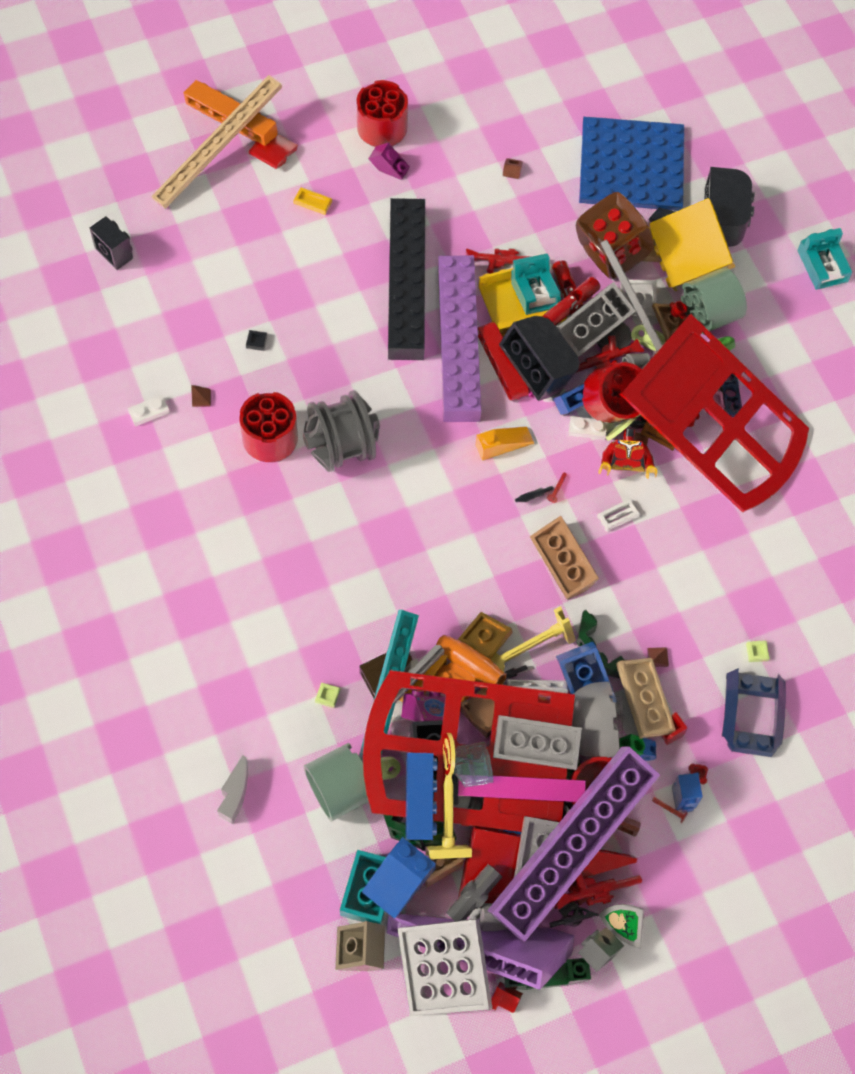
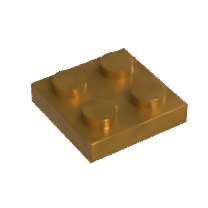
M480 612L457 640L468 644L489 659H492L512 635L513 631L507 625Z

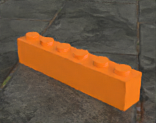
M195 80L183 92L187 105L220 123H223L241 104L232 97H228L219 90H215L198 80ZM259 112L239 132L255 142L258 141L265 146L278 135L276 122L271 118L261 115Z

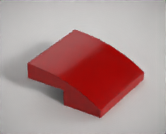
M278 134L266 146L256 141L250 148L249 154L274 169H278L286 163L288 156L297 151L298 145Z

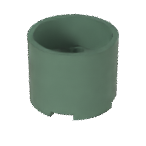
M728 268L718 269L682 285L684 296H681V302L687 306L686 317L692 314L710 332L737 321L746 315L747 302L744 290L736 275Z
M346 743L303 766L310 787L322 810L331 822L369 802L364 782L363 762L357 753L350 751L352 748L350 743Z

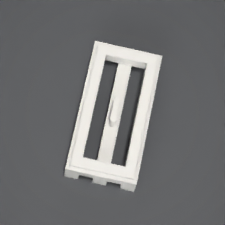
M628 499L599 513L597 518L601 520L602 526L608 532L639 517L640 513L631 499ZM627 506H630V508L605 519L606 516L616 511H619Z

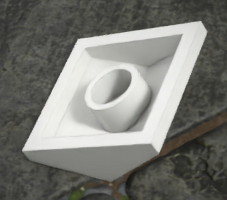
M629 280L646 315L656 316L651 305L657 303V280ZM620 283V291L631 304L623 286ZM634 312L631 316H638V315H637L636 312Z

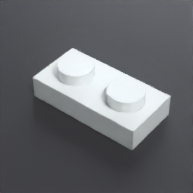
M162 395L127 408L135 427L170 413Z
M571 416L568 436L605 440L607 422Z

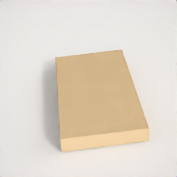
M645 658L617 662L616 666L639 738L664 736L676 731L653 659Z

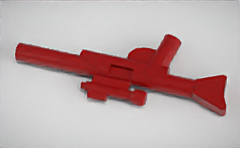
M468 248L466 249V255H474V261H488L487 273L489 274L493 273L495 268H503L505 264H513V260L531 257L517 256L519 252L511 248L508 250L495 248V254L478 253Z
M615 335L608 336L609 344L602 347L600 354L586 358V362L580 363L576 373L596 366L593 370L595 371L618 363L616 360L612 361V363H610V360L631 352H644V349L641 347L638 339L634 340L629 346L619 349L616 347Z
M580 873L575 880L578 885L577 891L568 894L564 893L555 904V909H561L569 902L591 896L594 899H587L586 903L588 906L598 902L603 904L611 903L614 895H611L610 891L642 883V877L637 875L618 881L609 879L596 883L593 878L584 879L582 873Z

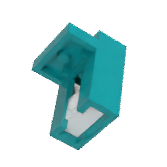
M841 228L829 229L821 233H812L800 242L797 251L815 290L846 283L852 275L849 263L839 245L843 235Z
M548 253L513 260L511 284L526 315L550 310L561 301V293L550 273V257Z

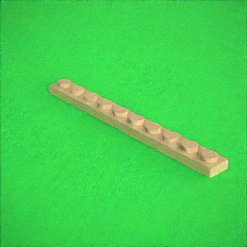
M268 75L151 196L152 199L166 209L282 89L281 83Z

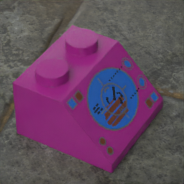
M412 690V693H405L401 717L415 722L443 720L446 697L436 692L424 694V691Z

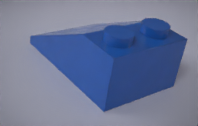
M593 641L556 656L570 694H574L577 690L588 684L596 682L610 683L598 649ZM613 692V695L609 697L612 698L613 702H617Z
M402 837L387 855L362 890V893L396 919L435 871L436 863Z

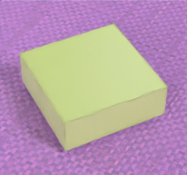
M767 640L746 643L749 662L769 661Z
M321 682L315 703L335 708L340 688Z

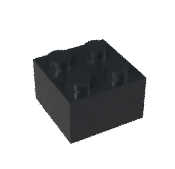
M105 216L89 227L94 248L116 270L133 259V248L130 245L131 239L125 231L122 232L119 229L118 224L114 220L111 221Z

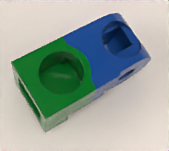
M633 734L619 738V749L621 747H630L645 761H652L657 758L656 742L654 740L639 738V736Z

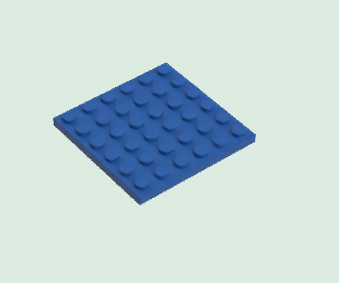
M583 116L579 203L596 204L608 195L620 192L635 208H663L674 211L683 209L684 124Z

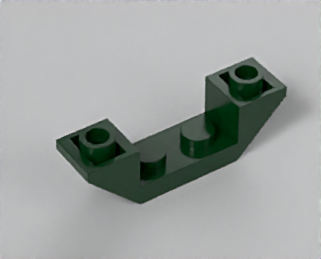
M586 609L582 612L577 638V645L579 647L592 641L596 645L593 638L588 636L596 631L597 620ZM599 652L607 676L620 678L616 663L625 659L619 656L608 663L606 655L603 652Z
M384 815L390 837L397 841H400L402 837L405 839L406 824L401 822L403 817ZM433 822L437 824L436 836H433V840L407 841L414 847L426 851V846H442L444 822ZM453 828V836L455 837V841H456L457 838H456V834H455V831H454V828Z
M584 958L567 959L566 963L558 969L542 988L569 986L591 980L590 965ZM504 977L505 988L536 989Z

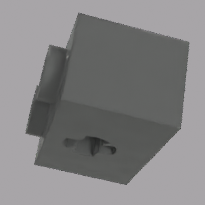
M605 927L602 931L597 929L581 943L583 948L579 951V954L598 972L614 958L624 945Z

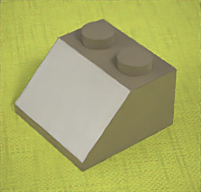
M365 921L337 927L335 970L374 971L384 969L385 926Z

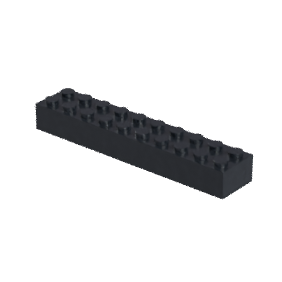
M390 198L388 360H424L425 199Z

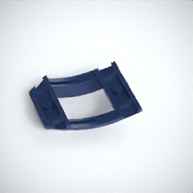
M739 668L726 674L722 737L728 742L727 746L731 752L772 757L780 745H782L785 724L786 682L779 674L777 678L739 673ZM738 694L775 699L773 736L735 731Z

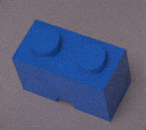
M699 774L678 775L675 780L676 782L672 785L675 810H682L683 813L692 812L703 798Z

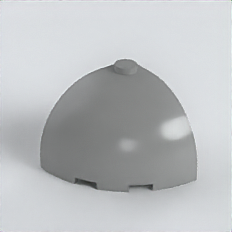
M596 682L588 684L574 693L572 727L582 728L579 755L614 757L619 751V734L616 723H613V718H617L615 702L609 697L613 695L610 683Z

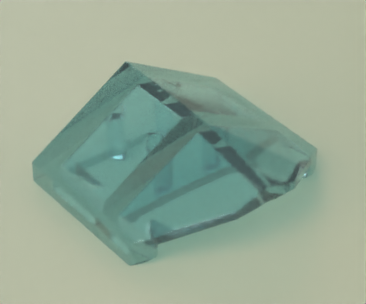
M485 742L457 746L455 750V768L453 773L462 782L464 787L493 783L491 761Z

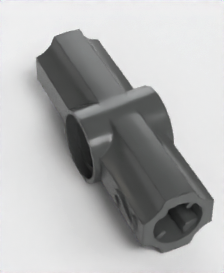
M487 864L474 881L471 880L465 885L460 893L461 896L446 913L454 921L466 920L475 909L480 908L489 896L488 893L503 876Z

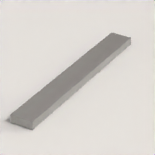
M605 240L600 245L632 306L636 310L654 348L658 351L662 347V343L608 240Z

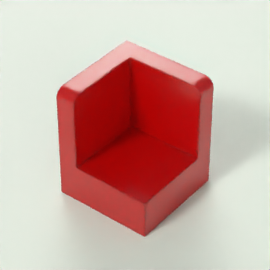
M677 712L671 716L676 731L669 735L661 736L667 746L683 737L688 729Z
M499 982L491 999L492 1009L496 1010L500 1006L514 1013L523 993L516 989H507L504 983Z

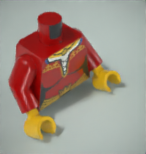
M624 429L623 440L615 439L602 453L601 466L598 470L599 474H601L602 469L607 471L608 476L611 469L645 472L646 468L647 479H649V473H654L655 478L657 477L653 456L648 446L643 444V441H635V429Z

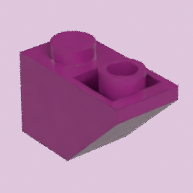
M390 143L376 146L368 158L378 171L400 180L404 178L410 168Z

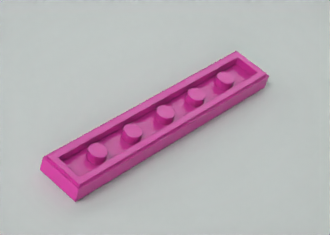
M459 774L458 796L577 802L585 792L586 781Z

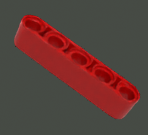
M491 322L477 327L480 343L509 400L513 401L527 396L529 391L526 383L499 346L503 337L496 323Z

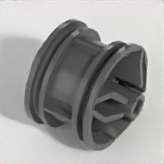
M356 390L350 391L349 395H342L340 402L328 406L324 401L318 402L317 405L315 402L308 403V421H305L303 433L304 443L307 450L316 448V450H312L311 455L327 472L334 471V467H342L343 460L356 457L359 461H363L366 458L373 460L376 457L375 442L379 438V419L376 413L368 415L372 408Z

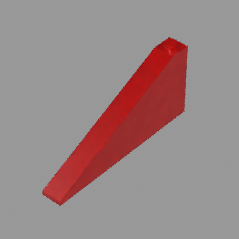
M472 826L468 844L472 849V857H466L458 898L461 896L460 893L465 885L471 880L474 881L485 866L489 864L503 876L488 893L489 896L485 903H494L514 879L521 834ZM600 849L581 873L583 878L637 863L638 858L630 854Z

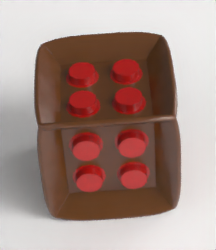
M614 192L584 212L575 224L579 242L585 252L611 280L618 277L600 245L601 242L608 240L624 273L644 260L654 248L652 232L647 222L632 203L620 192Z

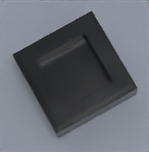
M249 330L246 348L264 351L267 332Z

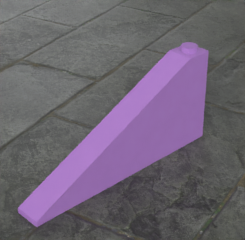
M388 914L387 934L399 938L398 928L451 922L454 920L399 914L394 919ZM537 927L526 941L518 939L508 929L497 931H482L481 929L487 971L539 990L572 955L574 935L557 929ZM458 937L457 946L460 949H464L465 942L462 938ZM442 940L437 942V947L440 951L445 950V943ZM423 942L418 943V945L425 947Z

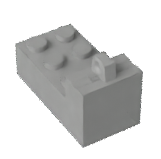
M613 282L559 324L557 329L577 357H579L636 312V310Z

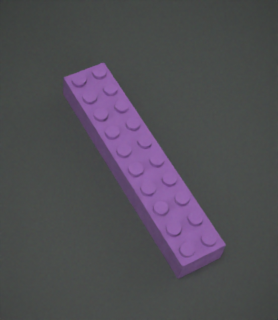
M474 255L438 256L443 422H480L481 394Z
M621 747L487 911L518 939L526 941L660 774L630 747Z

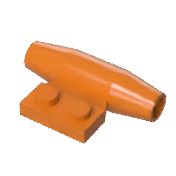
M442 635L438 639L436 645L442 646L445 651L444 654L448 656L447 658L451 663L443 666L436 676L476 681L478 679L485 683L504 684L507 675L491 659L468 644L450 636ZM462 697L461 703L468 700L469 697Z

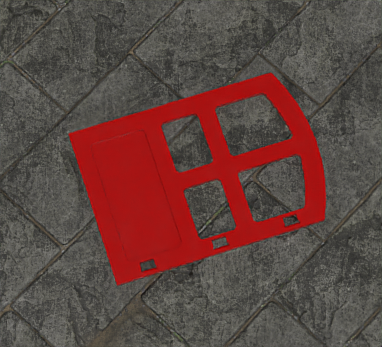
M692 314L688 315L620 394L742 513L763 503L780 490L796 469L807 443L809 427ZM702 332L710 339L709 342L701 336ZM743 372L751 379L749 382L742 376ZM731 374H734L752 392L750 398L734 417H731L713 399L714 394ZM763 404L792 431L788 447L780 463L745 430L747 423ZM702 409L723 428V431L704 454L683 435L685 429ZM785 412L792 420L789 421L782 414ZM734 440L743 446L770 473L769 478L747 493L741 492L715 466L716 462Z
M390 670L373 702L364 737L363 774L371 812L406 817V801L388 799L386 797L381 770V751L383 749L410 753H433V756L438 758L436 773L437 792H434L433 801H437V813L433 814V821L444 822V781L446 775L442 762V741L445 733H451L453 736L455 759L485 762L487 764L486 776L566 780L567 769L493 758L499 715L572 726L575 694ZM411 679L424 680L422 687L411 686ZM474 687L487 688L486 695L474 694ZM401 688L443 693L445 695L440 740L435 741L384 733L383 730L387 716ZM538 695L551 697L550 703L538 702ZM464 696L494 701L491 738L488 747L459 744L457 742L461 699ZM484 797L481 810L453 807V823L461 824L462 826L470 825L522 832L524 816L560 822L562 820L564 801Z

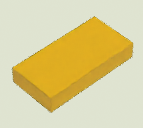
M300 187L293 202L301 207L326 215L332 204V198Z

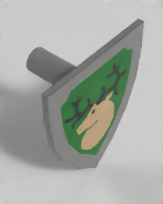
M618 904L606 908L599 914L605 926L618 939L631 946L641 948L644 909L627 904Z

